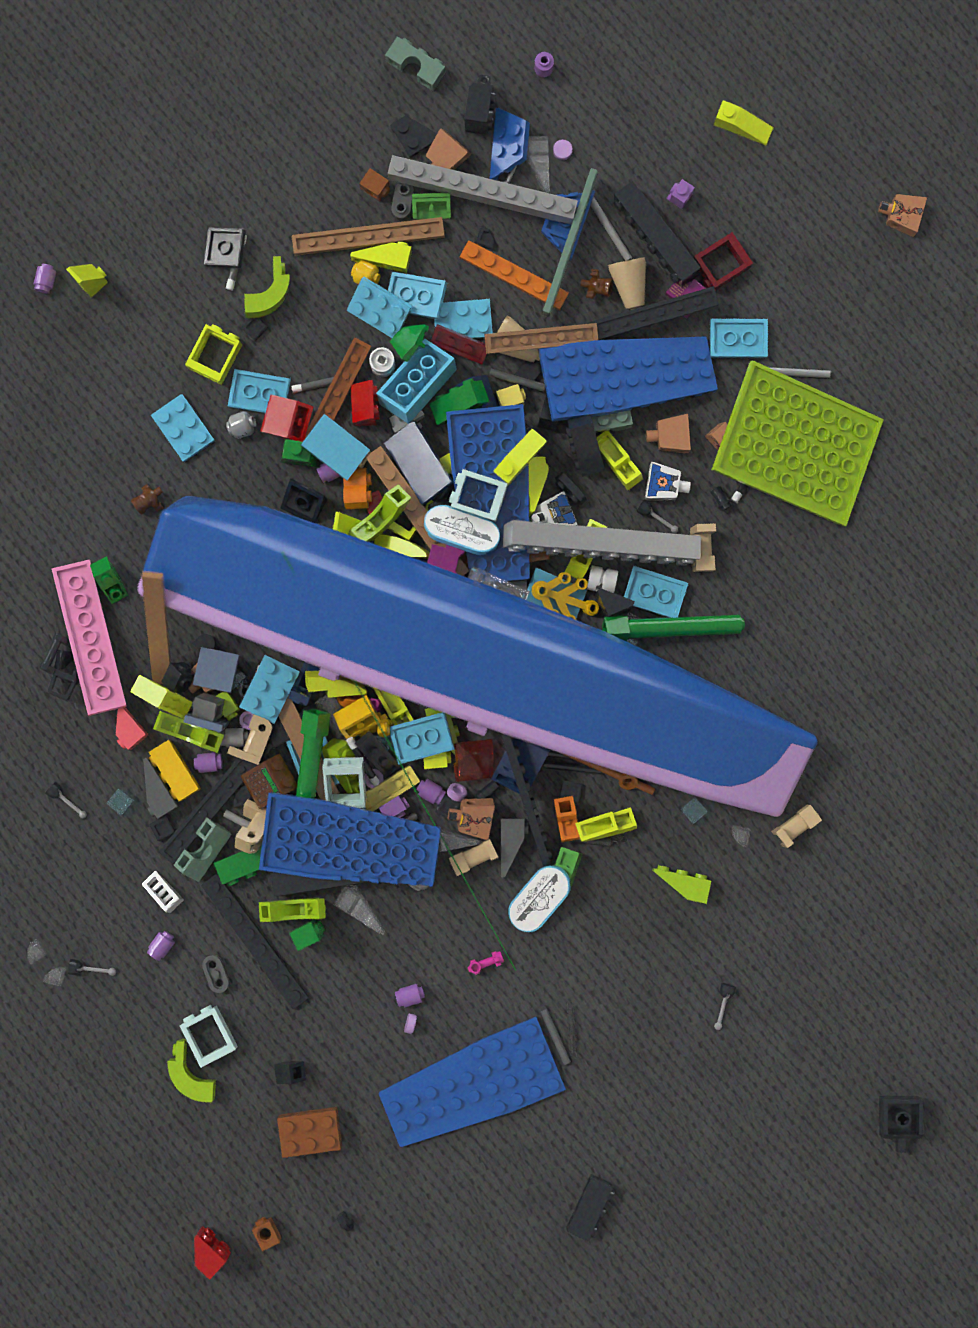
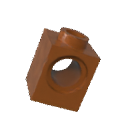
M371 168L359 183L361 190L378 201L382 197L385 198L390 191L389 180Z
M263 1217L255 1222L256 1225H254L252 1232L262 1251L280 1243L282 1237L272 1217L268 1219ZM261 1229H269L271 1235L264 1236L261 1232Z

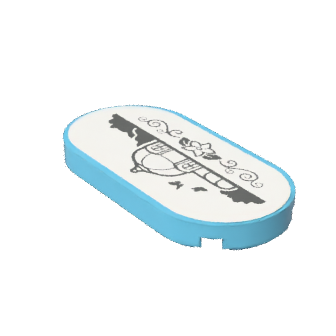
M439 505L431 508L424 519V528L429 537L443 544L476 555L492 552L498 546L500 539L499 529L492 521L452 508L451 506Z
M553 865L544 866L534 874L509 906L510 921L517 929L524 932H533L538 930L549 919L570 893V878L567 872L561 867Z

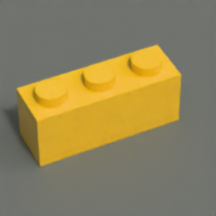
M167 740L149 752L151 763L154 767L158 766L161 771L159 776L164 783L169 784L171 788L169 792L174 800L183 801L201 790V787L172 740Z

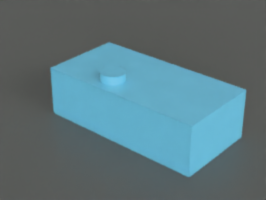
M427 339L423 340L425 348L418 346L409 361H404L376 393L379 404L407 424L417 416L457 370L455 359Z

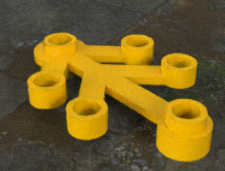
M561 572L558 577L547 583L545 581H537L532 586L531 592L533 597L541 600L545 608L559 613L558 610L553 609L549 598L555 599L561 614L576 620L575 616L570 614L566 603L581 608L586 615L590 616L596 615L599 611V605L596 601H582L568 596L577 590L587 588L588 582L584 578H578L575 583L558 592L551 589L561 583L568 584L571 581L569 573ZM563 575L567 576L566 581L562 580ZM581 580L584 583L582 587L579 586ZM541 587L544 588V592L542 594H540L539 592ZM591 605H594L593 611L590 610Z

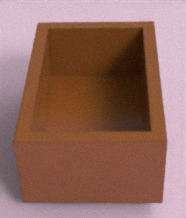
M337 1107L280 1114L278 1116L282 1158L341 1150L342 1140Z

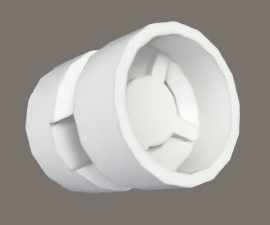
M384 347L375 349L369 358L373 373L379 377L391 375L395 369V360L392 352Z
M592 565L587 590L597 592L598 588H602L614 593L618 570L607 569L603 571L602 567Z

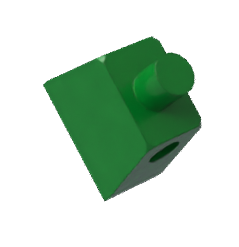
M285 439L281 462L317 467L318 458L313 454L311 457V453L301 446V441Z

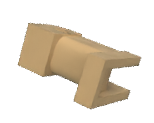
M696 524L690 528V535L701 536L700 559L693 561V572L715 570V556H712L711 534L716 532V524Z
M253 714L248 727L251 730L243 750L229 746L227 753L259 765L272 726L267 719ZM260 724L265 725L264 731L258 729Z
M247 799L244 804L243 816L252 820L247 828L242 826L236 835L235 848L249 854L255 853L260 849L263 841L266 807L259 810L255 802Z
M806 805L796 812L793 817L771 832L773 835H778L781 839L782 847L788 848L794 844L792 842L793 839L805 830L813 828L822 819L811 805Z
M488 839L453 857L461 872L465 873L470 868L489 859L498 858V854L492 845L491 839ZM451 856L449 860L458 876L461 873Z

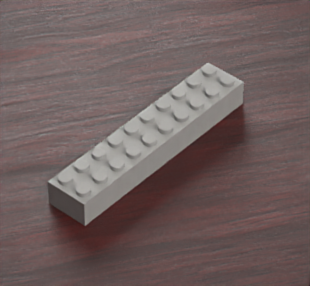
M512 520L504 525L503 548H508V552L527 550L529 554H539V552L545 551L546 555L565 553L567 557H576L583 554L584 558L602 556L604 560H614V558L620 557L621 561L639 559L641 563H651V561L657 560V564L676 562L678 566H687V564H693V561L700 559L701 536Z

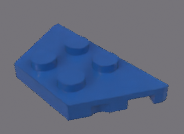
M496 108L490 169V179L496 181L499 179V175L504 172L509 173L515 166L527 160L530 127L528 121L500 108Z
M592 190L572 253L570 255V261L572 260L588 211L590 209L595 194L594 190ZM574 192L568 195L559 194L557 196L578 200V208L582 193ZM545 219L541 233L562 253L572 225Z

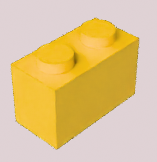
M367 695L364 696L378 723H380L381 719L373 703ZM363 697L333 714L340 731L346 739L355 737L377 724Z

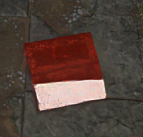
M492 739L454 743L456 763L453 764L456 782L492 778L494 765Z

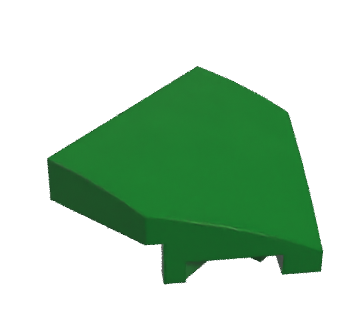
M414 325L402 327L393 336L390 343L402 360L408 362L418 346L425 348L423 338L425 336L424 333L428 332L429 326Z

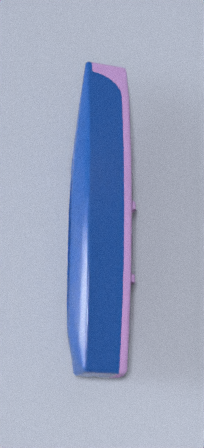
M185 496L161 513L143 569L145 572L163 573L165 606L263 646L321 667L318 676L336 681L342 675L468 721L466 726L468 731L484 736L487 728L605 768L711 801L774 817L780 816L818 742L814 734L600 629L462 575L265 506L195 496ZM281 551L284 552V554H285L286 558L288 559V561H289V563H290V565H291L293 571L291 570V568H290V566H289L287 560L285 559V557H284V555H283V553H282ZM141 577L138 585V592L142 597H144Z

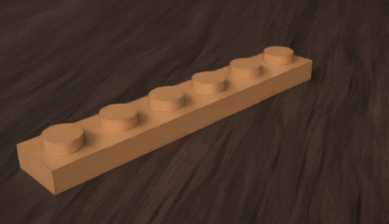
M597 323L484 334L486 354L557 347L568 343L598 340Z

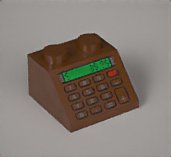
M280 753L240 776L259 810L267 806L269 792L289 794L297 788V783Z

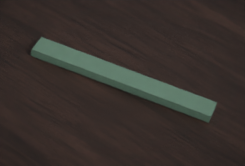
M590 169L542 316L549 318L597 178L598 171L596 169Z

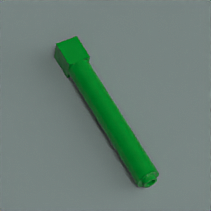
M740 615L628 619V616L605 617L602 624V631L626 642L632 638L741 634L745 628V621Z
M318 709L303 711L300 733L304 734L296 796L315 799L323 738L328 736L331 713Z

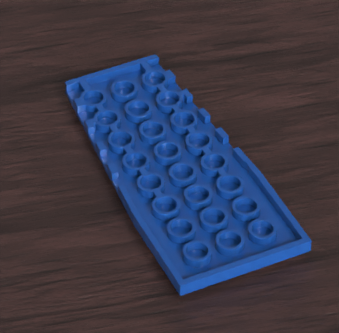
M707 337L594 340L538 349L552 421L567 420L589 414L591 417L628 411L635 407H647L654 403L662 404L669 400H681L688 396H701L707 392L715 393L718 389Z
M523 404L446 412L451 470L455 492L458 486L455 484L457 474L462 473L463 469L504 482L494 473V469L526 436ZM529 463L514 481L508 485L497 521H492L500 532V539L496 549L484 555H476L466 551L472 580L480 583H493L530 578L529 553H527V550L508 552V548H503L504 525L512 520L529 522ZM466 477L458 504L490 513L498 486Z
M269 792L259 870L316 879H344L358 882H387L390 884L401 883L415 886L429 885V887H432L435 881L441 827L327 800Z
M533 1017L472 1043L437 1063L379 1091V1096L399 1146L403 1147L513 1112L566 1089L537 1017Z

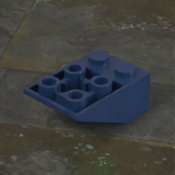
M515 738L512 740L513 746L517 745L520 757H517L518 763H523L526 772L523 778L524 781L528 780L531 788L550 750ZM505 751L491 780L520 794L507 752Z

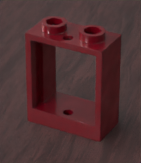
M733 232L694 256V260L701 267L700 273L704 278L702 281L705 287L714 286L715 291L749 270L753 265V262ZM726 244L740 266L716 281L702 259Z

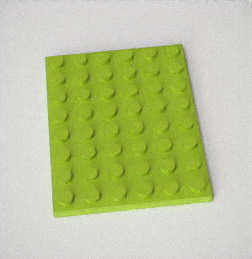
M750 361L712 471L838 525L846 526L884 419L758 362Z

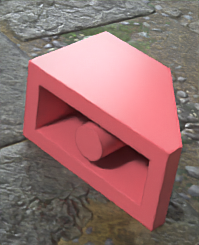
M122 707L117 712L116 736L119 738L117 742L123 749L132 750L149 734L127 708Z

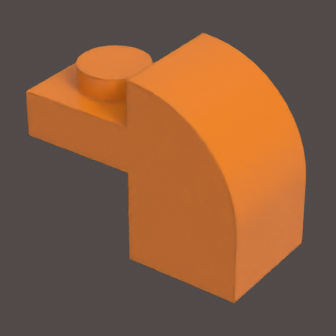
M573 796L554 799L561 843L579 840L580 836L575 824L577 823V814Z

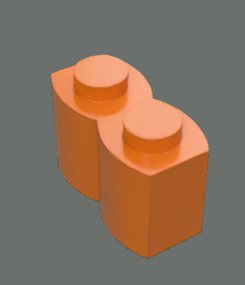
M357 468L347 481L343 478L345 509L369 508V502H372L371 490L368 491L369 485H372V476L368 474L367 468Z

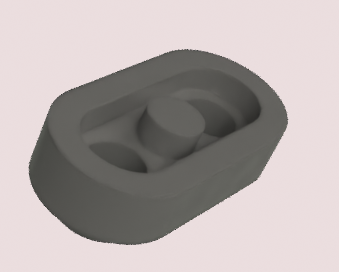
M398 183L395 187L391 210L393 216L399 220L406 219L410 215L412 194H414L413 186ZM407 188L408 190L407 192L403 193L401 192V189ZM403 206L404 210L399 211L397 208Z
M209 955L203 960V971L210 989L215 993H222L229 987L228 975L221 958L217 955ZM211 961L216 962L215 968L210 967ZM218 979L223 981L222 986L217 985L216 981Z

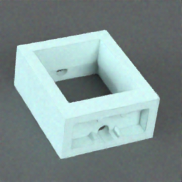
M463 469L462 473H458L455 484L458 485L456 492L452 491L449 502L452 503L451 507L496 522L508 484ZM466 477L498 486L490 513L458 504Z
M363 757L324 758L325 800L357 808H365L367 797ZM358 774L360 793L332 794L331 775Z
M209 1005L201 1009L202 1014L196 1017L192 1014L184 1018V1023L180 1025L200 1067L217 1060L238 1047L217 1006L212 1008ZM213 1015L227 1044L203 1056L189 1026Z

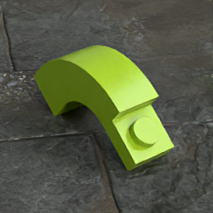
M273 256L274 281L271 287L262 293L244 295L245 318L266 316L274 312L285 300L289 287V275H282L285 274V263H281V256Z
M396 485L384 495L375 510L350 529L348 534L367 542L375 540L399 517L408 505L411 497L399 485Z
M162 711L159 712L153 728L218 753L224 737L222 733L184 723V719Z
M301 898L259 902L260 922L326 918L324 899Z
M179 1039L173 1045V1056H176V1058L168 1060V1071L173 1084L183 1095L200 1102H213L215 1100L216 1080L200 1079L189 1071L186 1063L187 1040Z

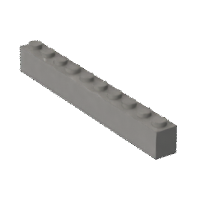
M392 155L388 170V178L391 181L440 193H450L452 196L570 225L573 223L578 200Z

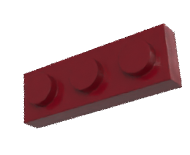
M439 324L436 325L430 342L434 345L479 364H483L487 355L485 343Z

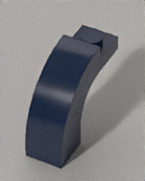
M304 661L288 699L297 704L307 706L312 692L307 690L305 671H320L321 667Z

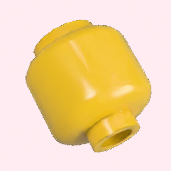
M361 260L359 263L356 262L351 271L353 281L357 284L360 283L363 277L378 284L381 277L378 266L365 260Z

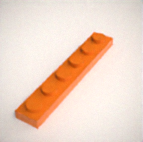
M468 240L460 255V259L546 303L552 285L550 282ZM559 288L553 306L555 309L560 311L569 292Z

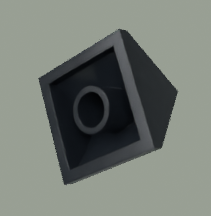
M290 479L280 509L298 518L316 523L327 498L325 495Z
M598 588L594 597L603 618L620 616L627 613L635 603L633 600L602 588Z

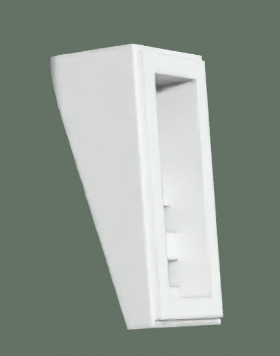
M157 871L152 873L142 883L144 888L167 913H171L184 901ZM158 879L159 882L151 888L150 885ZM163 885L164 888L159 893H156L155 891ZM168 891L169 894L162 899L161 897Z

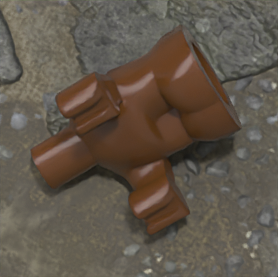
M591 269L592 273L590 276L592 278L590 280L582 279L580 284L581 287L588 288L586 298L594 299L596 294L610 297L613 290V279L600 278L599 270Z
M146 484L142 487L143 493L131 499L133 506L141 515L150 507H153L157 512L164 508L158 502V496L164 493L160 486L152 490Z

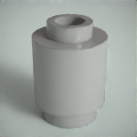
M226 728L220 732L224 734L221 746H226V748H229V746L244 747L249 732H245V728Z

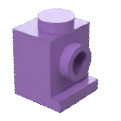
M682 179L679 184H674L667 200L683 209L692 196L695 187Z
M397 796L379 807L382 814L400 818L405 815L404 810L409 808L410 805L405 797L400 798V796Z

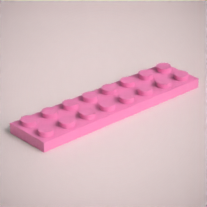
M90 559L52 568L88 716L127 706L96 582L90 567Z

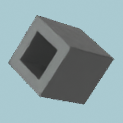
M203 693L194 698L192 702V715L214 722L222 717L225 699Z

